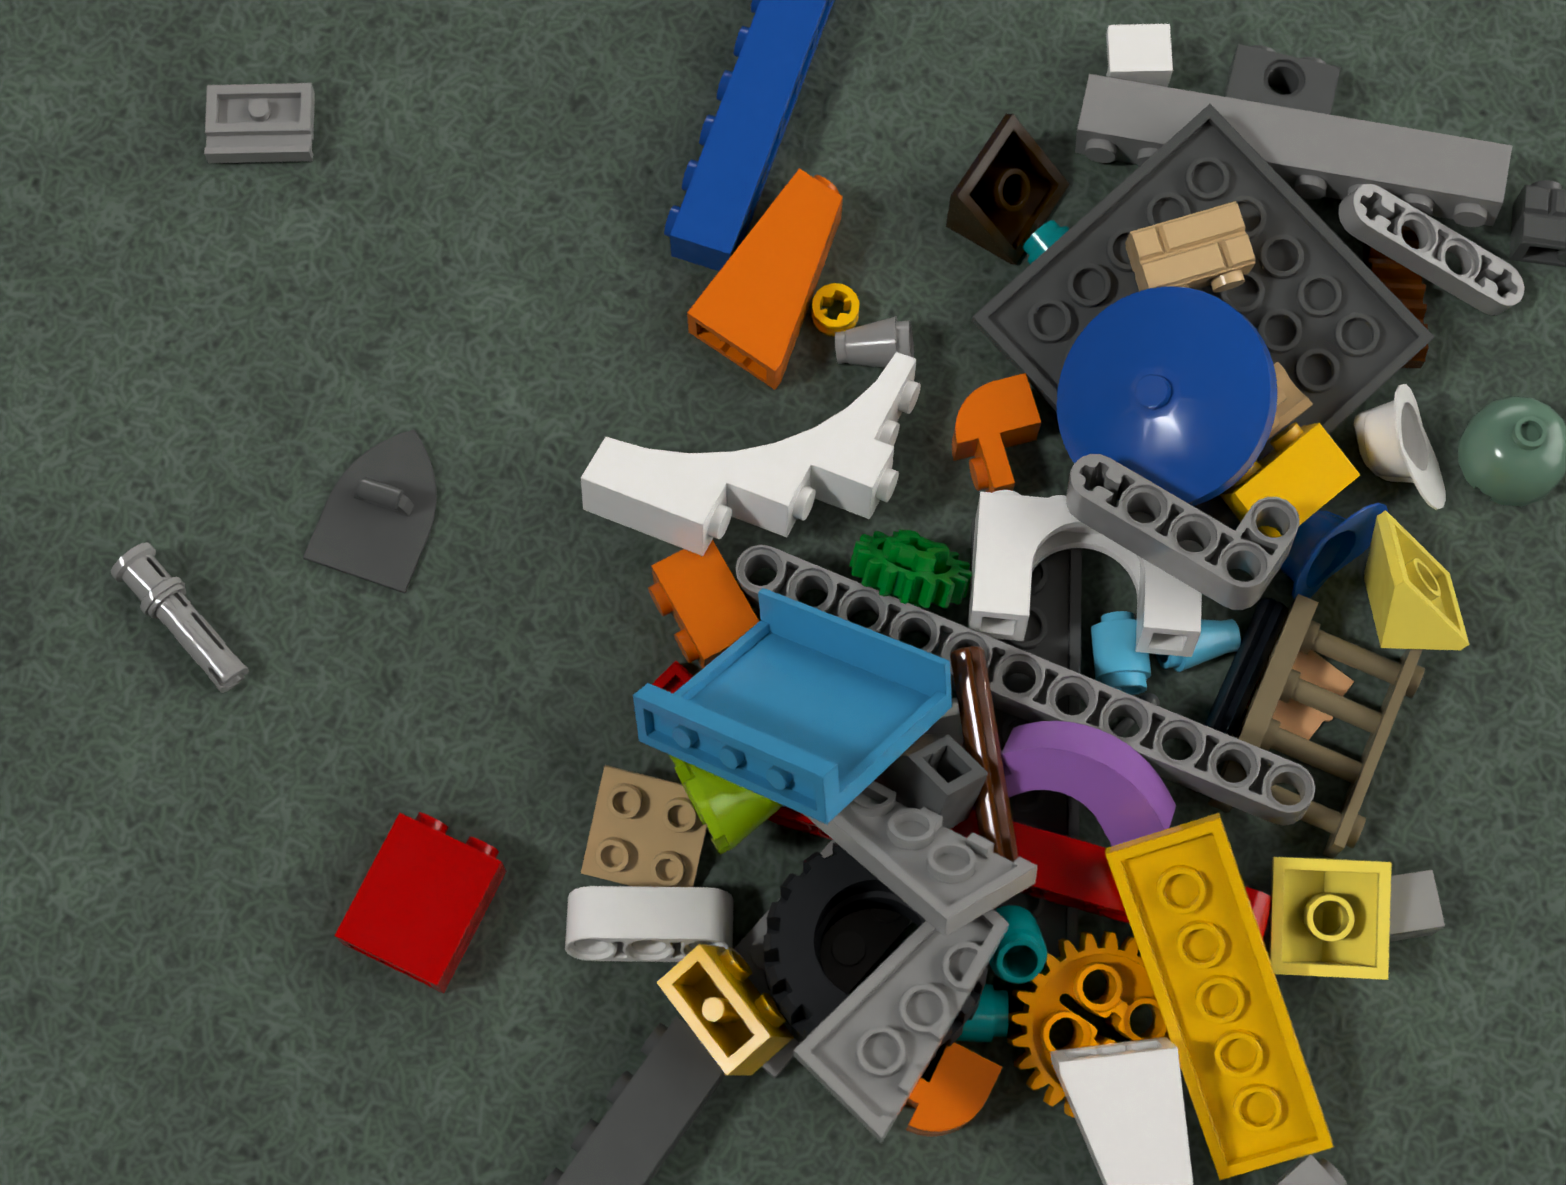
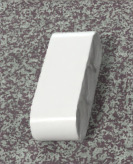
M580 887L574 889L568 896L565 950L573 958L586 961L680 962L699 944L725 947V949L728 947L733 948L734 899L727 891L710 887Z

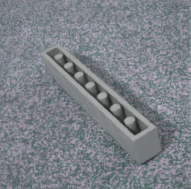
M1089 74L1077 127L1075 153L1084 154L1088 159L1098 163L1120 161L1137 164L1140 167L1206 106L1211 104L1300 197L1305 199L1327 197L1343 200V198L1362 185L1374 184L1428 216L1453 219L1457 224L1466 227L1493 226L1504 201L1512 145Z

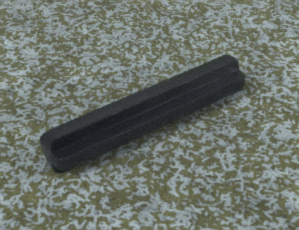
M1268 597L1260 600L1204 723L1205 726L1233 737L1288 614V608L1283 603Z

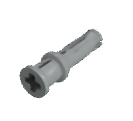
M146 542L127 551L113 565L111 575L118 582L124 581L141 601L140 610L146 616L158 618L170 630L175 639L204 670L221 693L229 691L245 678L244 675L249 672L248 667L235 656L223 639L193 607L185 596V583L177 576L171 577L154 557L156 549Z

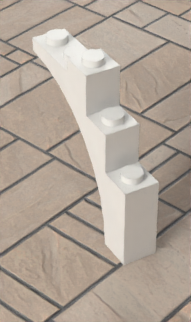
M896 352L878 379L850 406L818 426L776 443L732 452L682 453L648 449L605 437L581 476L583 510L701 556L705 554L713 538L721 539L731 516L786 538L797 519L804 521L807 518L815 499L870 519L880 500L884 502L890 500L897 484L899 472L892 469L894 444L900 428V424L897 421L902 412L907 414L912 412L920 393L921 384L914 381L916 359Z

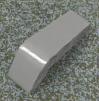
M1089 454L1081 457L1074 463L1070 472L1066 505L1071 515L1205 596L1232 610H1244L1252 607L1260 599L1288 557L1300 525L1299 514L1291 503L1279 497H1265L1258 500L1249 509L1237 529L1233 530L1120 463L1101 454ZM1120 499L1118 507H1116L1117 500ZM1144 512L1149 514L1155 521L1140 523L1132 519L1129 514ZM1258 527H1273L1282 536L1278 538L1267 537L1258 530ZM1192 540L1201 545L1203 550L1200 552H1189L1184 550L1178 542ZM1232 569L1244 570L1252 576L1253 580L1248 582L1235 580L1229 575L1228 571Z

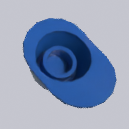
M1375 503L1368 505L1347 519L1329 511L1318 510L1298 527L1288 557L1280 567L1281 571L1294 583L1293 599H1295L1297 594L1307 598L1312 597L1330 576L1368 549L1371 544L1377 515L1385 510L1389 513L1385 504Z

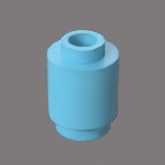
M1128 611L1106 613L1101 616L1100 623L1091 627L1095 680L1130 695L1143 693L1147 690L1146 679L1151 677L1149 653L1135 652L1137 619L1134 618V613Z

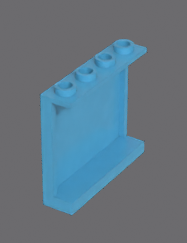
M762 588L758 591L761 620L676 692L671 693L647 683L633 695L638 738L640 742L828 824L952 708L950 661Z

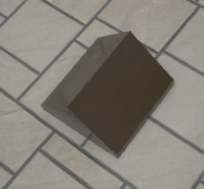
M1005 114L951 194L946 221L947 228L1011 265L1018 263L1025 252L1023 249L1025 242L1043 225L1069 186L1068 181L1014 114Z

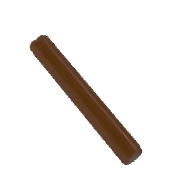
M978 646L959 648L951 652L950 659L965 750L988 772L975 802L979 836L994 843V853L1014 862L1018 858L985 653L982 647Z

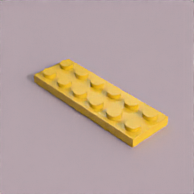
M1216 813L1106 848L1105 854L1170 1040L1178 1047L1180 1068L1219 1179L1223 1180L1334 1148L1220 814Z

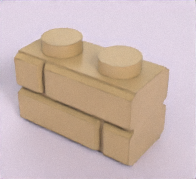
M1236 201L1131 231L1125 242L1126 251L1132 270L1135 273L1139 291L1169 286L1198 289L1211 285L1213 292H1222L1245 282L1243 275L1249 274L1255 265V255L1248 234L1245 232L1243 218Z

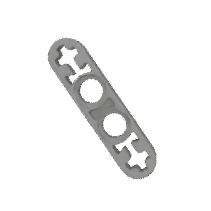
M1364 184L1341 201L1338 211L1340 222L1353 237L1488 315H1499L1521 301L1524 295L1523 279L1517 269L1511 264L1385 189L1374 184ZM1402 226H1407L1416 233L1419 240L1418 249H1414L1406 244L1401 233ZM1446 251L1453 253L1460 260L1462 265L1461 275L1454 273L1447 266L1445 261Z

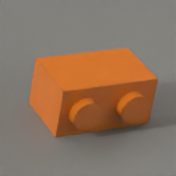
M713 539L703 556L682 549L651 565L655 584L648 587L649 593L660 614L664 617L672 613L681 631L675 633L674 637L688 663L698 659L701 667L704 668L759 622Z

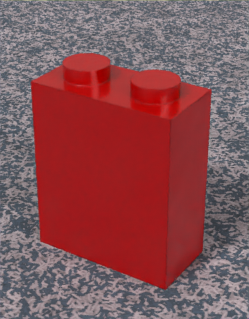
M399 812L334 936L343 945L444 994L507 871L502 861L496 859L499 850L488 843L469 836L466 843H463L446 835L449 827L434 817L419 812L416 818L413 819Z

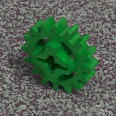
M911 530L893 531L892 536H887L880 531H874L873 537L862 534L860 541L856 540L849 565L853 567L852 576L863 578L861 584L864 587H872L878 590L879 595L883 597L892 596L899 599L900 603H909L919 608H929L930 603H935L942 608H948L950 602L958 605L961 604L963 597H966L972 577V572L969 571L970 564L958 560L959 554L957 552H951L944 543L933 542L920 536L918 532Z

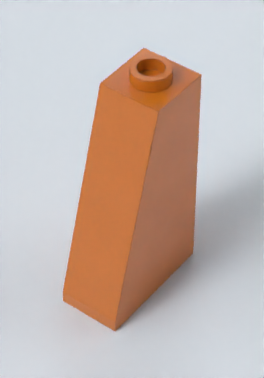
M799 168L687 312L688 331L690 334L774 390L783 379L841 221L843 196L839 194L838 189L832 182L819 175L812 177Z

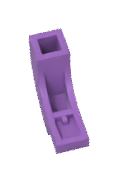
M1040 721L1013 727L1003 751L1001 750L1008 798L1033 790H1051L1071 796L1080 801L1094 814L1112 846L1170 827L1176 809L1174 800L1151 764L1125 742L1102 730L1073 722Z

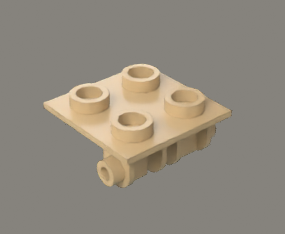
M605 765L581 874L636 887H694L707 825L702 824L683 785Z

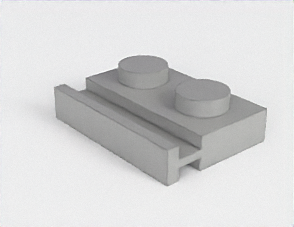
M312 83L207 85L206 147H204V155L207 162L313 161L312 140H314L315 92Z

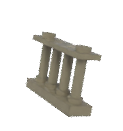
M1297 594L1288 608V614L1268 656L1235 738L1266 751H1269L1270 748L1350 782L1339 812L1312 801L1301 819L1306 823L1331 833L1323 855L1334 858L1345 846L1353 849L1361 835L1366 817L1359 815L1358 812L1404 696L1412 698L1422 680L1425 668L1417 665L1423 649H1407L1400 657L1399 662H1395L1319 629L1321 624L1312 620L1319 602ZM1310 650H1313L1390 683L1379 712L1300 679L1301 672L1292 669L1298 652L1301 651L1308 654ZM1290 699H1293L1370 732L1360 761L1358 762L1279 728L1281 722L1272 718L1278 701L1281 700L1288 703ZM1225 761L1220 772L1222 779L1227 782L1236 783L1247 778L1246 771L1242 765L1235 761ZM1278 785L1271 787L1272 796L1283 805H1296L1301 801L1300 795ZM1210 798L1208 805L1227 813L1233 808L1213 798Z

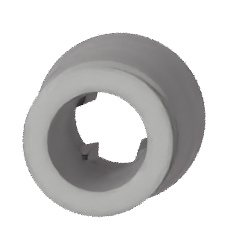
M897 316L847 329L846 331L835 332V351L838 364L848 363L850 365L885 368L896 352L914 358L911 321H898Z

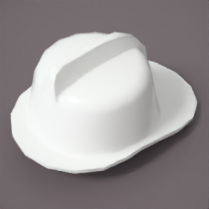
M1407 384L1398 385L1394 401L1362 411L1355 416L1354 427L1360 454L1365 465L1375 475L1386 481L1414 483L1420 495L1430 507L1435 510L1441 509L1446 501V492L1438 460L1422 426L1417 401L1412 390Z

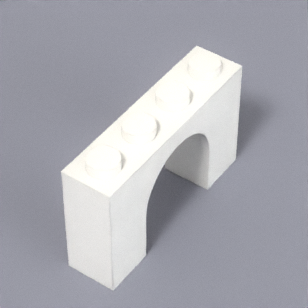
M999 490L993 493L980 492L975 518L968 628L994 639L1024 641L1030 614L1033 570L1043 559L1055 552L1069 548H1086L1102 552L1120 563L1128 572L1135 585L1137 593L1135 652L1192 657L1201 633L1202 593L1077 520L1068 510L1065 495L1044 498L1022 496L1011 490ZM1144 512L1129 514L1132 519L1140 523L1155 521L1149 514ZM1192 540L1178 542L1184 550L1189 552H1200L1203 550L1201 545Z

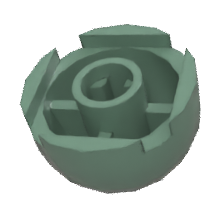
M1508 396L1490 402L1469 420L1458 442V463L1466 481L1474 489L1478 487L1482 493L1492 497L1491 501L1500 505L1525 506L1541 501L1559 485L1566 472V424L1564 420L1549 405L1531 397Z

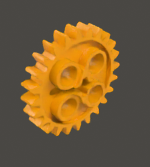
M1105 931L1101 938L1100 946H1097L1092 933L1081 932L1079 949L1077 950L1069 940L1062 938L1058 940L1061 957L1056 959L1047 952L1045 969L1029 981L1032 984L1030 990L1012 991L1011 994L1017 1000L1024 1003L1023 1011L1009 1013L1008 1019L1022 1025V1032L1007 1038V1041L1013 1046L1025 1047L1026 1050L1024 1054L1014 1061V1065L1019 1069H1035L1026 1082L1029 1088L1036 1090L1047 1084L1049 1085L1043 1099L1046 1104L1053 1107L1066 1097L1052 1065L1050 1051L1117 1043L1112 1039L1097 1034L1098 1030L1094 1025L1060 1003V996L1062 994L1072 997L1088 1012L1106 1018L1105 1023L1111 1029L1130 1041L1167 1037L1170 1040L1141 954L1137 956L1139 948L1135 937L1128 936L1120 949H1118V940L1114 932ZM1098 969L1105 975L1107 981L1106 990L1099 999L1089 1001L1083 992V982L1090 972ZM1147 1004L1153 1015L1151 1026L1146 1032L1136 1035L1130 1027L1131 1013L1137 1006ZM1068 1018L1074 1028L1072 1040L1065 1047L1054 1048L1049 1039L1051 1026L1058 1019ZM1065 1098L1064 1113L1075 1118L1068 1100Z

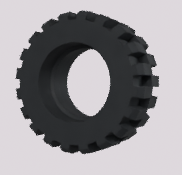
M836 842L833 843L832 855L823 858L821 853L816 851L803 861V872L799 876L793 873L789 874L780 886L781 897L779 901L772 902L767 915V933L764 935V962L768 990H771L778 1011L790 1024L792 1036L799 1043L804 1041L849 996L838 989L827 978L821 963L820 951L822 941L832 925L846 915L864 909L894 911L909 918L919 927L926 921ZM988 964L939 1047L943 1044L950 1047L962 1035L963 1026L966 1021L973 1019L985 986Z

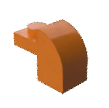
M1026 373L995 380L980 386L965 399L958 412L952 439V455L954 461L975 456V458L969 459V468L977 491L983 489L990 493L999 490L1013 491L1015 481L1004 448L1037 439L1041 419Z
M955 1042L950 1047L946 1046L930 1081L928 1082L920 1078L905 1103L916 1109L906 1130L922 1136H943L963 1128L984 1106L1002 1070V1066Z

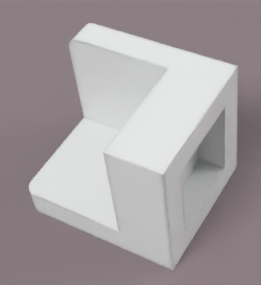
M1170 24L1108 26L1106 32L1108 55L1106 77L1168 87L1173 72Z

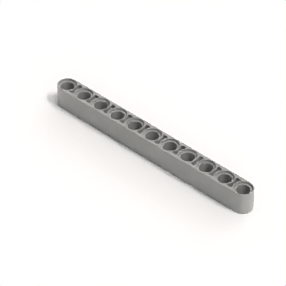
M762 544L751 546L743 551L737 560L735 569L739 586L749 604L760 609L758 591L765 588L798 602L806 591L811 589L822 590L828 596L822 604L814 608L850 621L853 614L860 610L873 611L879 618L874 625L868 627L870 630L898 641L911 631H920L928 635L930 641L921 650L950 661L951 689L954 691L956 689L950 659L951 652L964 647H982L985 653L993 707L1031 723L1064 721L1102 730L1136 750L1151 764L1160 777L1265 821L1282 826L1294 824L1302 819L1314 798V779L1306 768L1252 744L909 603H900L899 599L895 597H883L879 595V591L876 589L864 587L859 582L774 547ZM759 569H772L777 573L775 579L764 586L753 585L749 582L751 575ZM1021 673L1030 677L1034 682V686L1029 691L1018 694L1008 690L1003 682L1010 675ZM1075 695L1083 699L1087 708L1079 715L1071 716L1061 712L1056 706V702L1063 696ZM1117 717H1129L1137 723L1140 731L1132 737H1119L1109 728V723ZM1169 739H1182L1190 745L1193 754L1187 759L1175 760L1166 755L1162 745ZM1223 761H1235L1242 765L1246 771L1247 778L1241 782H1227L1220 777L1216 766ZM1278 783L1291 784L1299 792L1301 801L1296 805H1283L1272 796L1271 787Z

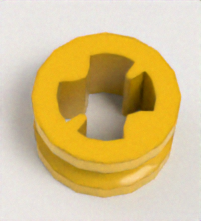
M831 283L820 288L812 301L811 317L817 329L828 336H835V332L854 328L858 322L860 305L857 294L850 287L839 283ZM834 300H840L844 302L843 311L850 310L849 314L840 313L837 320L828 318V310H821V307H831Z

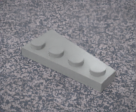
M875 781L867 786L828 824L805 815L945 937L1036 882L1037 865L1020 856L1014 862H1011L993 852V842L975 833L965 838L942 826L943 816L925 807L921 809L908 808L896 802V792Z
M994 909L989 910L946 937L928 921H925L794 1049V1057L881 1143L1008 930L1009 923Z

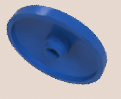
M1177 286L1150 288L1121 298L1100 312L1080 333L1067 355L1060 374L1056 403L1058 425L1064 446L1074 463L1083 456L1101 454L1120 463L1192 506L1201 504L1233 486L1247 473L1262 452L1270 436L1277 409L1278 391L1275 368L1270 352L1256 328L1245 316L1216 296L1200 290Z

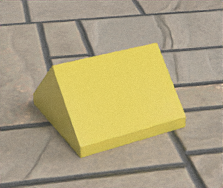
M1386 510L1377 515L1365 567L1364 580L1380 647L1462 650L1470 645L1450 573Z
M1272 857L1269 959L1274 973L1280 975L1388 980L1392 862L1333 858Z

